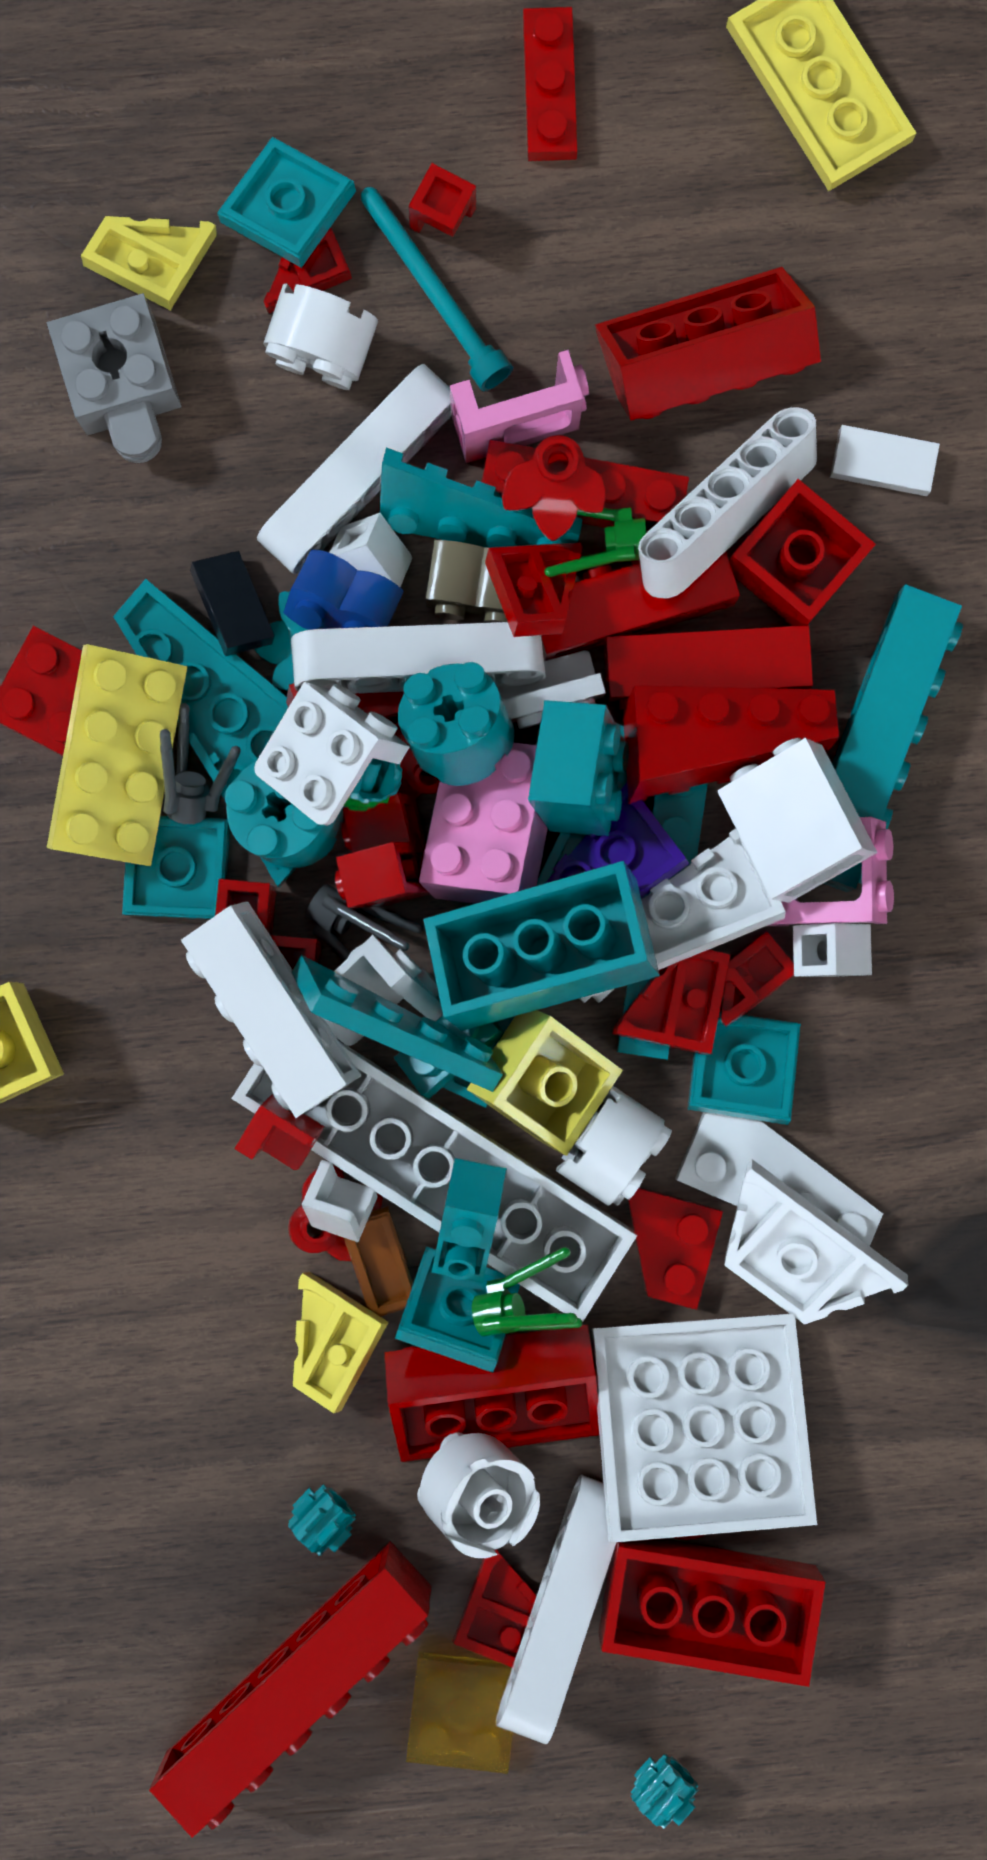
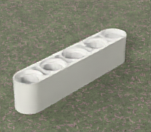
M425 364L416 367L269 518L259 531L257 540L291 573H299L310 551H323L338 535L340 528L349 524L381 490L382 461L386 447L403 453L402 462L407 463L450 419V387Z
M790 407L776 413L642 537L638 547L642 580L645 590L651 596L671 598L682 593L783 497L797 479L802 480L814 468L817 462L816 419L810 411L800 407Z
M508 622L313 629L299 632L291 638L294 683L297 692L304 682L331 689L333 684H338L352 693L401 692L407 679L414 674H428L431 669L438 666L457 663L464 664L467 662L480 664L484 671L493 679L497 687L528 686L536 684L545 678L541 635L513 637Z
M581 1474L574 1485L497 1713L496 1726L543 1744H548L556 1727L617 1543L608 1541L603 1482Z

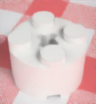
M283 284L263 343L266 347L265 353L277 359L275 364L287 371L303 375L305 368L308 367L322 374L321 380L343 390H350L352 381L359 380L378 319L366 310H363L361 319L350 314L349 306L351 302L330 293L296 284L293 292L288 284Z
M612 1086L603 1100L605 1104L599 1113L595 1112L568 1155L562 1156V1159L565 1161L557 1166L556 1172L607 1206L612 1203L618 1206L624 1197L629 1200L637 1191L646 1175L639 1168L651 1154L654 1156L658 1155L668 1141L672 1130L664 1126V1119Z
M456 1432L444 1438L440 1449L434 1454L425 1468L417 1493L420 1505L440 1531L460 1552L474 1558L496 1556L498 1554L494 1550L508 1543L515 1546L523 1540L535 1523L540 1507V1494L535 1488V1478L532 1472L500 1440L482 1433L464 1435Z

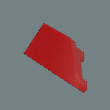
M767 931L729 961L721 1022L725 1027L739 1019L794 977V963Z

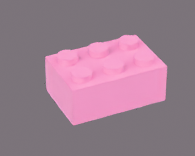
M513 743L508 756L504 754L495 764L496 771L479 782L463 786H452L439 782L419 877V883L435 899L476 904L537 886L548 830L528 801L537 745Z

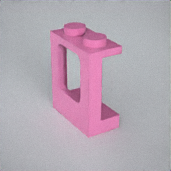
M569 350L558 353L555 386L478 409L470 380L450 385L451 416L466 463L486 458L490 440L526 446L542 441L550 436L579 430L581 412L587 410L584 396L589 395V387L582 365L573 366Z
M859 817L878 853L862 861V893L857 900L801 903L796 898L789 903L781 901L786 911L785 918L767 926L781 927L795 924L827 923L887 924V912H891L894 905V890L891 881H887L886 860H891L893 856V836L890 829H886V821L873 817Z

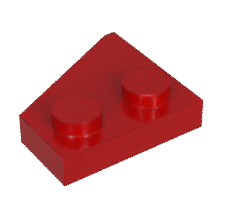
M581 543L491 547L488 549L485 564L513 637L562 634L569 612L570 598L577 576L576 571L547 577L544 571L547 567L580 559L583 549Z
M706 950L660 969V976L649 980L615 1024L612 1034L704 1055L712 1054L731 954Z
M639 1187L627 1201L629 1203L634 1232L637 1235L635 1241L637 1251L639 1252L646 1294L654 1299L697 1310L723 1211Z
M494 1550L498 1555L483 1558L452 1642L457 1646L513 1667L536 1595L498 1550Z

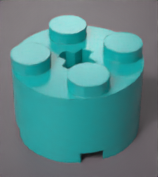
M475 662L447 664L431 669L428 674L417 673L407 679L403 687L404 695L398 708V723L420 768L426 774L429 773L437 777L439 782L452 786H463L479 782L496 771L495 764L504 754L508 756L513 747L514 727L495 682L484 671L483 667Z
M256 762L245 768L236 780L228 786L225 792L228 824L239 844L249 852L270 863L293 868L311 865L326 856L337 840L335 837L339 830L340 822L343 821V808L331 825H319L259 778L254 769ZM285 808V813L287 817L284 820H280V817L283 815V809Z

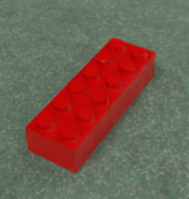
M390 1541L166 1751L149 1791L191 1838L206 1825L211 1830L215 1829L233 1810L235 1806L232 1802L233 1799L245 1788L250 1793L257 1790L273 1772L274 1768L271 1764L284 1751L289 1756L295 1754L311 1737L312 1731L310 1727L323 1715L327 1719L334 1717L350 1700L351 1694L348 1691L362 1678L367 1683L376 1678L389 1663L390 1658L387 1656L389 1652L401 1641L405 1646L410 1645L424 1632L429 1624L426 1618L429 1616L432 1586Z

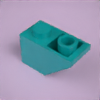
M458 1158L454 1159L432 1273L447 1275L457 1280H471L483 1283L498 1219L507 1168Z

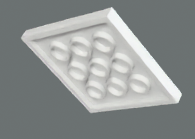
M795 1313L591 1329L592 1352L598 1393L597 1411L609 1542L817 1525Z

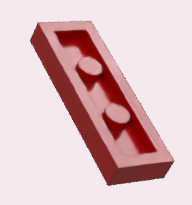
M572 7L523 8L528 161L577 160Z

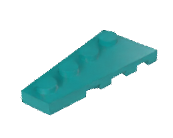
M386 447L382 461L380 513L395 532L463 542L484 548L578 543L583 519L576 517L571 528L563 536L555 541H551L538 528L532 514V508L518 511L505 510L501 495L495 491L496 487L477 480L473 487L446 478L447 469L427 463L424 470L402 462L403 453Z
M303 955L300 956L292 970V975L311 1013L491 1092L494 1091L503 1074L491 1057L493 1051L479 1040L472 1037H466L463 1040L450 1033L438 1022L426 1017L421 1018Z

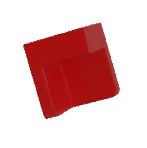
M431 163L408 206L410 229L420 233L426 223L454 237L464 216L472 217L476 210V185Z
M272 1094L260 1105L234 1149L251 1160L262 1150L291 1169L298 1170L325 1126L305 1114L295 1118L291 1110L284 1109Z

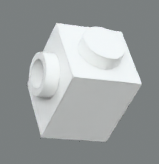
M827 923L793 925L794 976L836 977L872 975L871 924Z

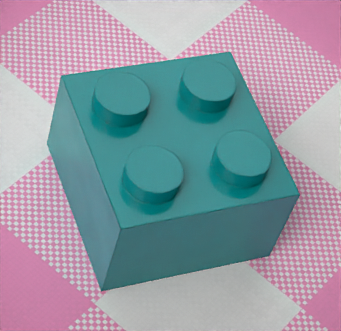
M544 700L528 801L549 831L608 836L611 821H618L620 817L622 794L620 790L616 789L619 772H626L628 767L629 743L624 741L620 725L614 722L606 705Z

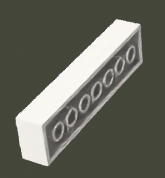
M339 1041L361 1077L304 1113L325 1126L311 1150L437 1232H440L455 1158L507 1168L498 1219L487 1264L508 1276L563 1247H568L571 1253L567 1258L518 1284L563 1313L576 1314L577 1318H580L583 1322L636 1239L637 1235L633 1229L434 1101L421 1096L418 1091ZM254 1063L231 1099L255 1114L260 1105L273 1094L271 1088L273 1082L264 1068Z

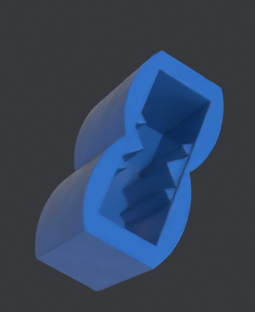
M311 550L290 590L283 613L299 626L309 630L389 627L404 591L384 576L369 571H357L350 563L332 553Z

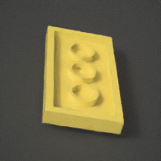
M757 0L728 17L726 28L828 191H831L913 141L916 131L833 0Z
M83 645L47 848L151 866L165 792L160 750V731L162 729L169 730L173 749L187 666L94 645Z

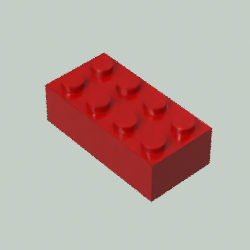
M666 1539L617 1542L609 1564L598 1631L601 1651L809 1687L826 1581L817 1566L813 1564Z

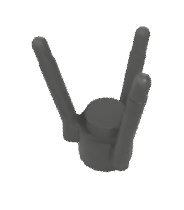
M182 703L179 710L176 776L170 732L167 729L160 731V750L165 788L163 811L171 820L178 823L196 824L205 819L206 811H218L220 795L235 767L241 749L238 746L231 748L209 790L208 785L205 784L206 780L201 774L188 771L190 708L187 703Z
M328 883L323 885L315 894L305 914L307 918L316 923L312 933L325 941L343 962L348 959L350 951L334 935V932L337 931L343 935L353 923L402 951L409 949L407 941L359 914V911L418 934L423 931L421 924L382 907L348 908L346 900H343L338 890Z

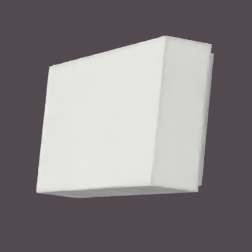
M842 425L838 433L830 478L928 496L932 488L940 444Z

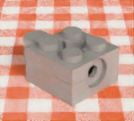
M144 293L46 322L74 416L87 436L109 430L114 448L126 461L144 463L154 458L160 451L162 443L155 415L178 409L182 406L154 314Z

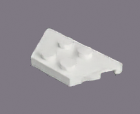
M753 1159L747 1164L724 1265L788 1313H795V1318L803 1324L825 1318L835 1310H848L865 1304L866 1296L889 1288L892 1289L893 1293L903 1291L908 1286V1275Z

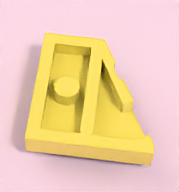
M105 216L81 254L84 267L137 294L144 293L147 299L171 311L216 238V225L209 221H200V228L170 226L169 219L149 218L145 221H135L130 217Z
M305 1272L301 1274L298 1289H303L302 1318L296 1321L295 1342L298 1346V1356L294 1361L293 1387L332 1413L342 1411L389 1322L313 1273Z

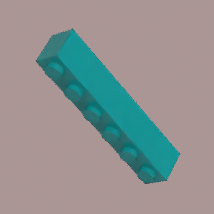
M906 584L894 596L832 761V765L858 816L873 817L886 821V829H888L893 815V810L886 808L893 789L897 791L902 789L910 770L911 763L904 761L910 743L916 745L919 743L928 722V716L922 714L928 696L936 697L945 677L946 670L939 668L945 650L953 651L963 629V623L957 621L962 605ZM862 862L823 884L844 892L855 890L858 883L862 884Z

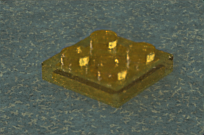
M418 1652L406 1762L508 1774L513 1732L496 1726V1718L512 1667L493 1660Z

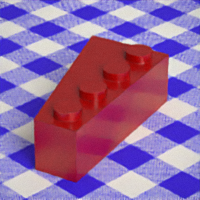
M634 685L623 710L624 740L629 743V758L626 770L628 804L639 800L645 801L648 796L666 792L672 795L689 791L693 786L717 781V784L730 782V776L733 773L751 764H757L758 766L774 757L773 751L779 745L794 738H801L802 740L807 738L821 744L827 754L839 738L835 690Z

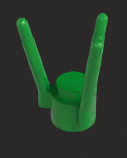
M631 507L621 509L603 508L601 513H588L578 509L577 515L614 521L615 526L605 527L606 551L547 567L544 573L547 577H552L616 561L640 560L639 541L647 533L645 518L632 519Z
M563 1247L504 1278L487 1281V1293L476 1295L472 1301V1317L478 1333L486 1337L523 1330L580 1328L583 1322L574 1313L525 1315V1307L521 1296L518 1293H510L508 1288L567 1258L571 1253L570 1249Z

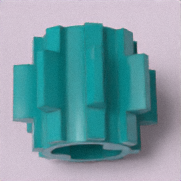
M325 1484L316 1492L308 1488L292 1505L294 1509L291 1512L294 1516L288 1521V1527L299 1542L312 1553L314 1552L318 1556H322L328 1548L335 1553L352 1535L350 1532L353 1529L351 1523L356 1519L355 1512L345 1499Z
M663 1754L657 1762L652 1757H649L634 1774L637 1780L634 1782L635 1787L631 1791L632 1801L636 1803L641 1813L657 1827L661 1826L665 1829L672 1820L680 1826L696 1808L692 1802L695 1800V1794L699 1791L697 1789L699 1786L689 1771L672 1756L668 1757L667 1754Z

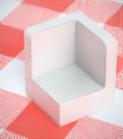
M381 513L342 526L329 552L350 563L357 571H369L391 580L399 587H401L412 561L410 552Z
M321 1160L302 1202V1207L312 1227L359 1242L378 1196L374 1190L367 1186L338 1177L333 1164Z

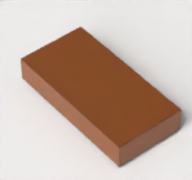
M389 1206L371 1211L359 1242L344 1238L367 1308L380 1317L405 1309L414 1283Z

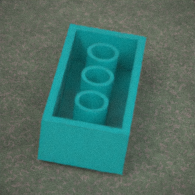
M624 861L423 919L443 1018L461 1031L660 976L637 879Z

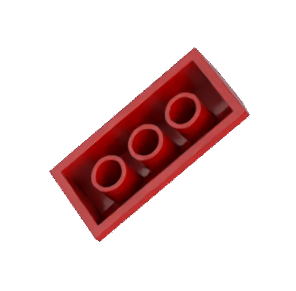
M783 267L595 324L598 340L617 398L630 421L638 418L651 419L659 416L664 410L683 404H699L708 400L712 395L732 389H748L757 384L758 381L780 374H796L806 366L821 362L815 306Z
M582 1325L580 1328L506 1334L493 1373L417 1346L384 1352L388 1407L401 1462L432 1458L440 1449L444 1438L456 1432L464 1435L471 1433L491 1435L500 1440L507 1448L599 1435L598 1393L588 1325Z

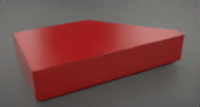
M332 228L327 231L302 268L281 257L278 264L279 269L271 289L264 298L265 308L268 314L274 312L283 284H288L293 292L296 284L324 291L352 279L351 272Z

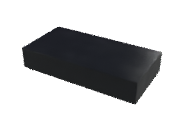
M235 551L193 561L190 572L225 657L271 645L274 640V633L240 552Z

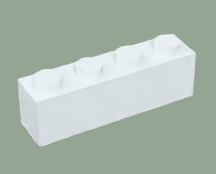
M249 902L230 905L181 939L188 951L186 958L190 967L199 977L206 978L216 994L214 1000L219 1012L226 1020L235 1023L245 1039L243 1040V1046L247 1055L256 1065L264 1068L273 1082L271 1088L276 1100L284 1109L291 1110L295 1118L311 1110L361 1077L325 1019L310 1012L292 975L290 965Z

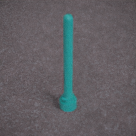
M366 187L361 192V202L469 355L470 376L483 392L498 386L512 373V364L502 350H495L492 345L486 346L378 190L374 187Z

